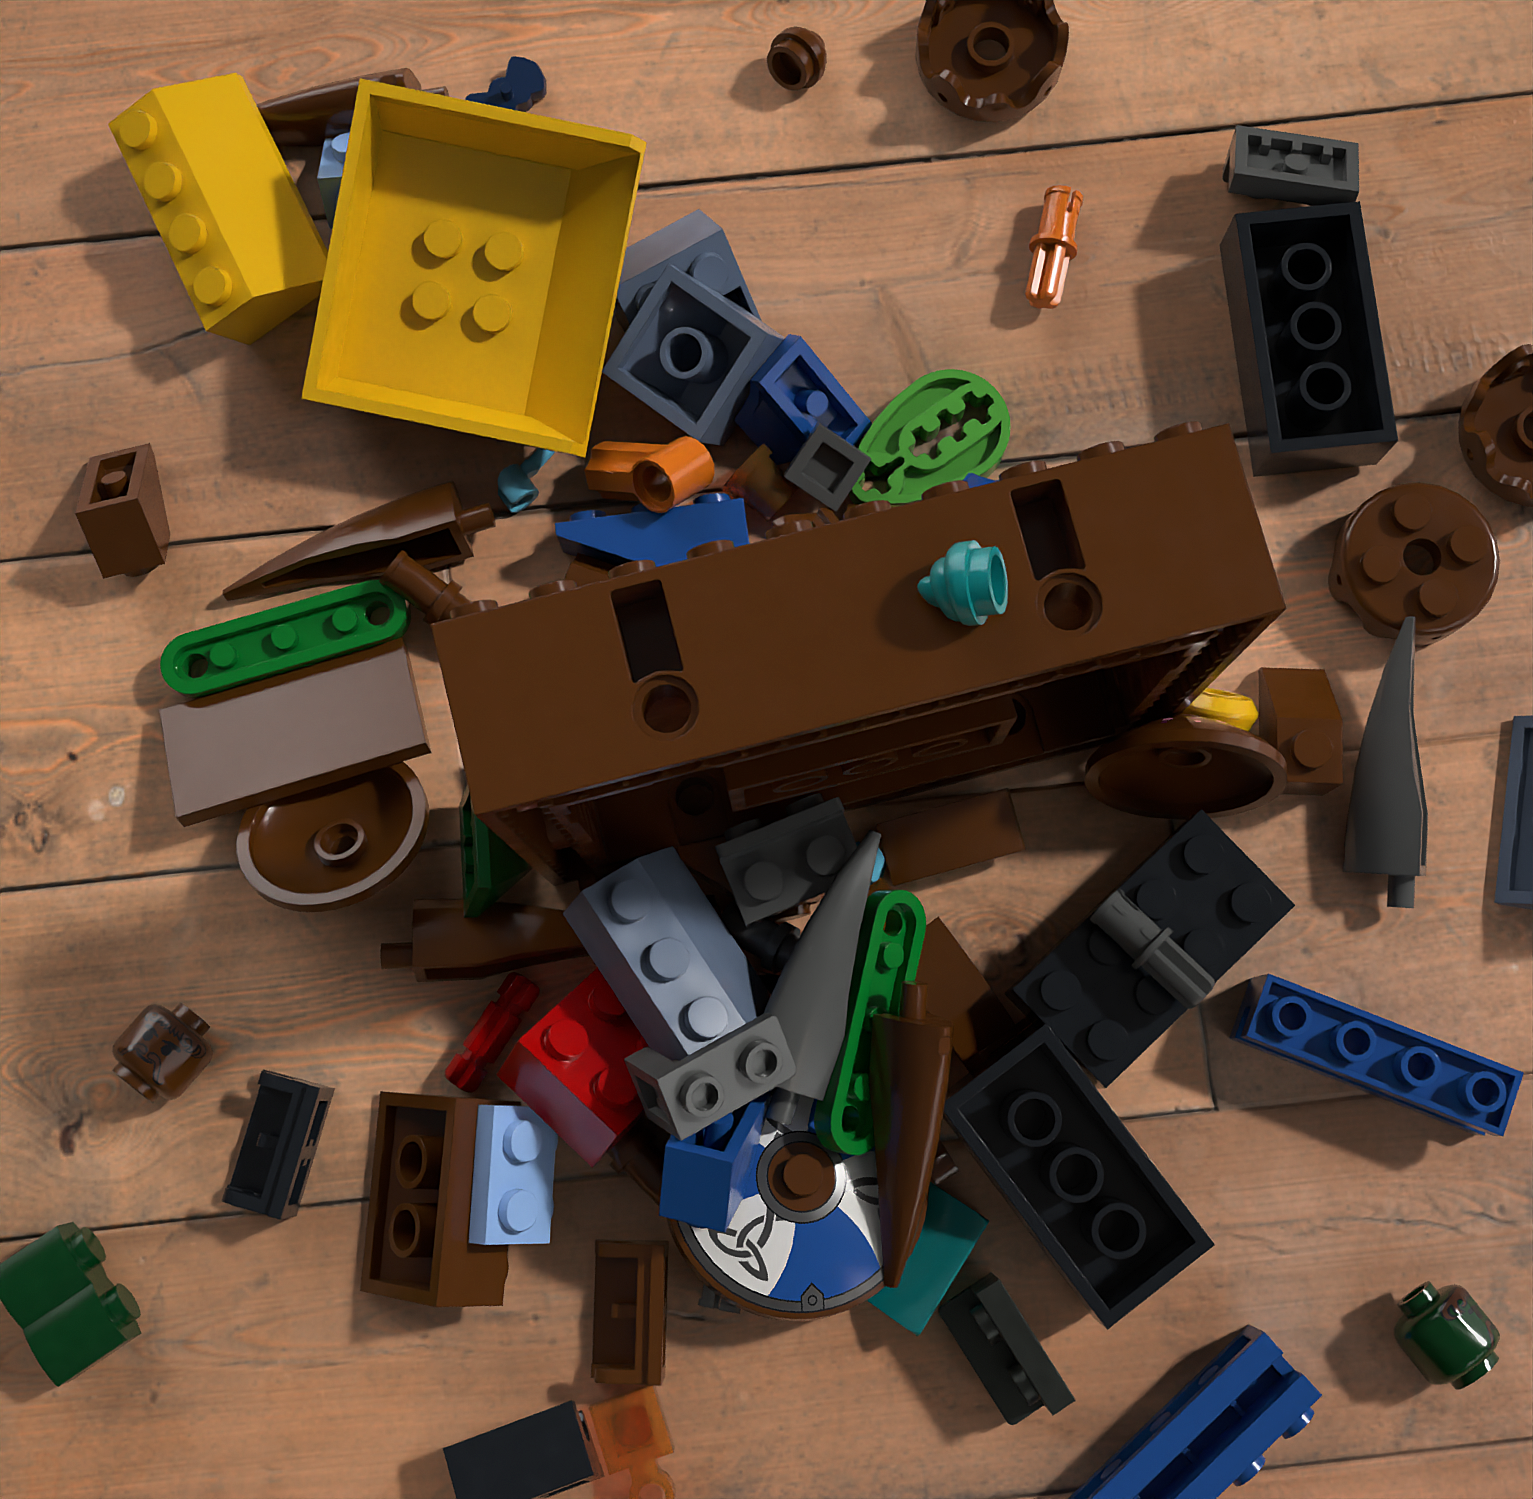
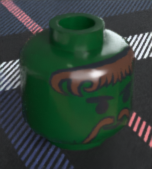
M1427 1281L1409 1292L1397 1304L1404 1315L1399 1319L1394 1328L1395 1339L1425 1379L1431 1384L1443 1385L1451 1383L1456 1390L1462 1389L1484 1376L1498 1362L1499 1357L1494 1350L1500 1340V1334L1496 1326L1462 1286L1454 1284L1436 1290L1432 1283Z

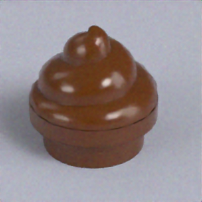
M798 26L786 28L773 39L767 55V66L774 80L785 89L792 91L814 86L822 78L827 63L825 43L820 35Z

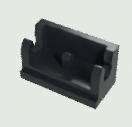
M263 1070L258 1080L260 1088L231 1183L225 1188L222 1202L281 1220L297 1216L335 1088L278 1072Z
M572 1400L443 1448L456 1499H547L605 1477L585 1415L582 1410H577L575 1401Z

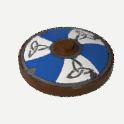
M804 1095L800 1096L791 1125L766 1117L745 1195L725 1233L709 1228H695L685 1222L666 1217L670 1233L685 1262L711 1291L744 1311L774 1320L810 1321L827 1318L865 1302L885 1287L875 1146L870 1151L861 1155L837 1153L825 1148L819 1141L814 1126V1114L818 1099ZM928 1192L909 1257L920 1237L925 1221Z

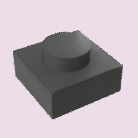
M817 422L783 473V476L834 511H837L872 459L842 437Z

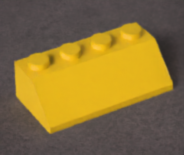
M231 73L154 88L108 123L205 331L251 345L320 295L328 255L327 248L243 76Z

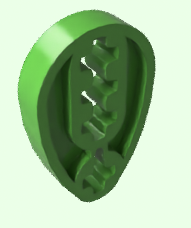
M945 369L920 377L889 403L875 419L862 439L858 449L870 456L872 460L849 492L851 501L856 505L877 500L889 501L890 505H905L921 501L922 493L936 485L963 480L968 473L988 478L999 466L1010 437V416L1004 399L988 381L968 371ZM969 402L974 408H978L983 404L988 407L985 424L982 425L977 419H971L966 422L962 427L961 441L956 442L951 436L940 440L937 444L935 459H931L926 453L920 454L917 457L912 454L916 442L915 437L920 436L925 442L936 438L939 434L940 420L945 419L950 425L959 422L964 415L965 403ZM900 466L888 477L886 493L881 494L875 488L867 492L862 489L865 483L864 472L870 470L875 476H880Z

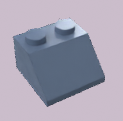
M668 263L602 372L699 442L724 446L737 426L734 419L750 393V380L785 337L741 306Z

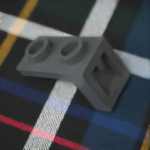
M769 1013L762 1014L680 1061L677 1059L671 1061L648 1046L624 1059L647 1118L681 1141L789 1080L797 1072L779 1020L776 1016Z

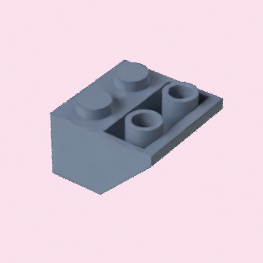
M700 209L626 248L614 308V314L625 333L668 263L761 320L723 229Z

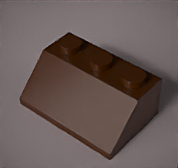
M380 1091L360 1291L431 1307L503 1306L504 1287L509 1270L507 1258L508 1244L481 1245L468 1243L478 1105L521 1106L520 1101Z

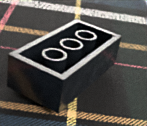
M1360 201L1235 214L1219 246L1253 477L1377 465L1399 440Z
M1202 809L1183 822L1004 993L1032 1024L1038 1022L1049 1025L1096 1089L1107 1088L1188 1010L1142 966L1137 970L1132 968L1131 965L1135 960L1097 924H1093L1090 921L1092 915L1116 890L1120 888L1124 895L1160 929L1164 931L1169 927L1174 932L1170 935V938L1213 977L1215 983L1295 906Z
M1034 1022L991 1055L985 1062L978 1065L947 1089L943 1118L1092 1317L1107 1330L1215 1245L1047 1023Z

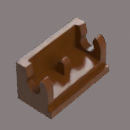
M595 1240L591 1378H595L596 1383L662 1385L666 1369L669 1241Z

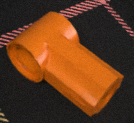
M688 436L677 438L667 445L604 441L591 448L590 460L584 469L589 490L598 491L606 499L640 501L643 506L656 513L667 512L704 490L712 483L715 475L714 463L706 447L697 439Z

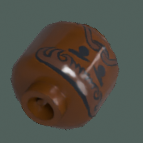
M179 1003L172 1012L161 1005H149L115 1041L112 1052L119 1063L112 1071L152 1103L159 1096L170 1100L177 1099L212 1059L213 1050L211 1045L203 1038V1035L210 1029V1026L182 1003Z

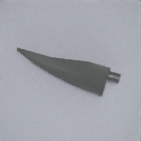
M1406 617L1384 667L1367 718L1351 790L1344 842L1345 859L1342 871L1388 874L1387 907L1414 908L1415 876H1426L1428 809L1414 719L1415 617Z
M869 830L838 872L811 915L784 965L763 1011V1014L769 1013L778 1018L797 1068L794 1077L774 1088L765 1115L780 1123L791 1125L801 1095L821 1101L824 1100L845 1037L848 996L859 931L881 833Z

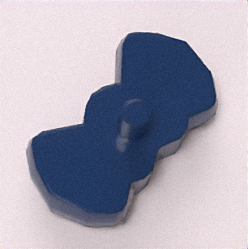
M513 56L508 62L505 77L493 80L488 92L469 94L465 100L526 112L532 108L533 101L545 98L547 94L546 78L536 62L524 57Z

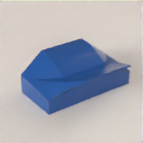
M792 334L787 335L750 380V393L734 419L774 466L793 460L817 422L853 446L856 445L872 425V422L801 336Z

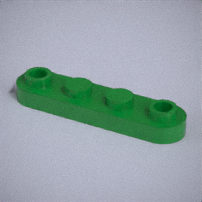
M369 580L179 635L165 647L161 656L160 669L165 682L172 689L185 697L197 699L399 639L406 633L410 625L411 609L408 601L391 588L382 585L379 580ZM380 607L389 608L390 616L384 624H371L370 617L374 610ZM200 659H207L208 668L206 673L199 678H192L190 670L194 662Z
M879 890L868 896L849 989L845 1037L824 1100H817L814 1114V1126L817 1137L825 1148L833 1152L861 1155L870 1151L875 1146L868 1080L873 1014L899 1013L901 982L915 981L926 931L924 908L919 899L906 890Z

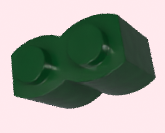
M74 1222L56 1226L0 1264V1300L12 1318L23 1329L35 1358L57 1387L74 1380L141 1334L136 1321L141 1315L137 1301L124 1285L118 1283L114 1286L107 1278L102 1266V1262L106 1260V1254L101 1242L91 1230L86 1227L79 1229Z

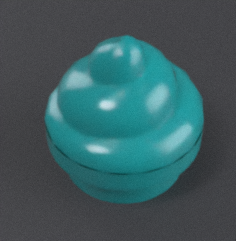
M975 540L954 543L947 551L945 557L935 561L930 575L922 578L917 585L920 595L928 604L939 607L949 619L961 622L963 625H982L986 622L988 615L1003 614L1006 610L1008 580L1003 556L998 547L981 548Z

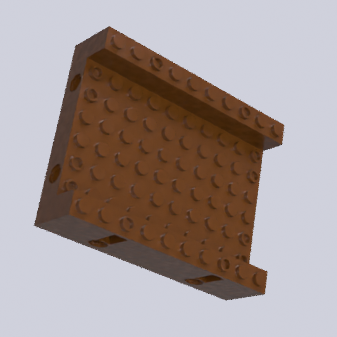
M1185 422L1162 430L1154 436V442L1125 449L1121 441L1105 442L1079 453L1076 457V462L1048 469L1044 461L1025 462L1003 471L999 475L1000 481L969 488L967 481H950L936 485L923 492L921 501L891 508L890 502L886 500L866 502L850 508L843 514L844 520L813 528L812 522L809 520L791 521L768 530L765 533L766 540L734 547V543L731 540L711 541L690 549L686 553V560L656 567L655 562L652 560L632 561L611 569L608 572L609 579L579 587H577L576 582L573 580L552 581L530 590V599L500 607H498L497 601L478 600L453 608L450 611L451 619L430 625L475 816L553 886L577 881L592 869L631 862L638 857L671 846L678 853V846L724 837L723 833L726 830L755 818H760L764 827L788 817L785 807L813 794L821 793L825 802L840 797L844 812L1100 747L1109 739L1141 724L1181 714L1287 609L1230 424L1227 423L1202 429L1200 422ZM975 540L981 548L993 546L999 548L1007 572L1008 600L1003 614L988 615L984 624L968 626L949 619L939 607L928 604L920 595L917 585L922 578L930 575L935 561L945 557L947 551L954 543ZM1018 717L1020 720V731L1013 735H1007ZM693 785H701L708 788L714 798L709 809L700 815L684 813L678 807L680 794L686 788Z

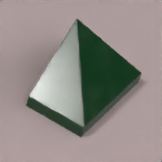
M467 785L459 804L464 918L478 917L531 871L533 867L475 816Z

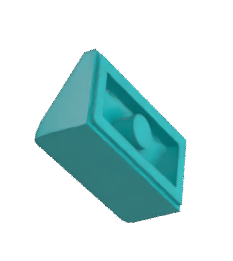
M930 1182L925 1221L914 1250L906 1262L899 1286L897 1288L885 1286L867 1301L904 1328L919 1336L982 1235L989 1220Z

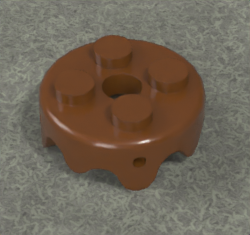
M926 0L916 37L915 58L919 75L928 92L937 102L958 116L980 122H1000L1015 119L1032 111L1048 97L1057 84L1067 53L1069 26L1067 22L1064 23L1061 20L1053 0ZM983 40H994L1005 48L1006 54L998 60H985L975 52L974 46Z
M1526 344L1517 347L1505 355L1471 388L1462 405L1458 421V436L1464 460L1480 483L1490 492L1508 502L1533 507V442L1527 438L1523 429L1524 420L1533 418V345Z
M1421 482L1397 484L1377 492L1363 502L1339 529L1336 536L1333 561L1328 575L1329 590L1334 599L1348 603L1363 622V628L1369 634L1376 637L1397 639L1405 618L1415 617V647L1428 646L1446 638L1478 616L1490 601L1499 575L1500 556L1497 540L1489 522L1478 508L1459 493L1440 485ZM1417 545L1430 553L1433 559L1431 574L1418 575L1407 568L1403 560L1405 547Z

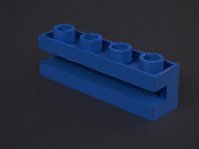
M1269 973L1250 978L1229 1039L1474 1135L1485 1136V1133L1492 1136H1504L1524 1075L1521 1071Z
M1249 1324L1068 1499H1216L1232 1483L1238 1487L1252 1479L1265 1463L1266 1458L1262 1454L1281 1435L1284 1439H1288L1299 1433L1312 1419L1314 1410L1311 1406L1322 1394L1302 1373L1294 1370L1282 1356L1283 1352L1264 1331Z

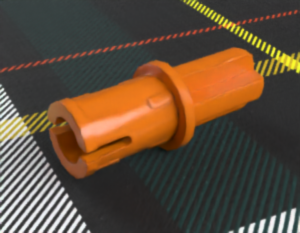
M1058 185L1047 188L1044 194V206L1038 234L1034 235L1029 242V250L1033 253V259L1025 296L1034 308L1054 309L1059 305L1068 263L1077 255L1078 246L1074 241L1080 208L1083 205V195L1076 190L1072 193L1071 202H1068L1069 193L1071 192V187Z

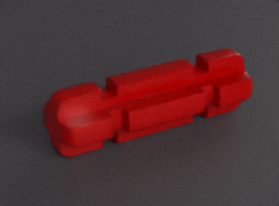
M512 972L508 974L497 991L501 996L497 1002L490 1001L462 1045L466 1049L462 1054L456 1053L445 1069L444 1077L450 1083L468 1093L477 1090L488 1073L484 1069L488 1062L494 1064L521 1023L522 1019L518 1016L522 1010L528 1012L538 997L539 987L519 973Z

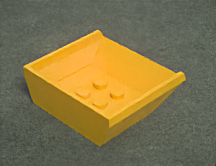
M360 78L301 399L585 458L647 142L629 133Z

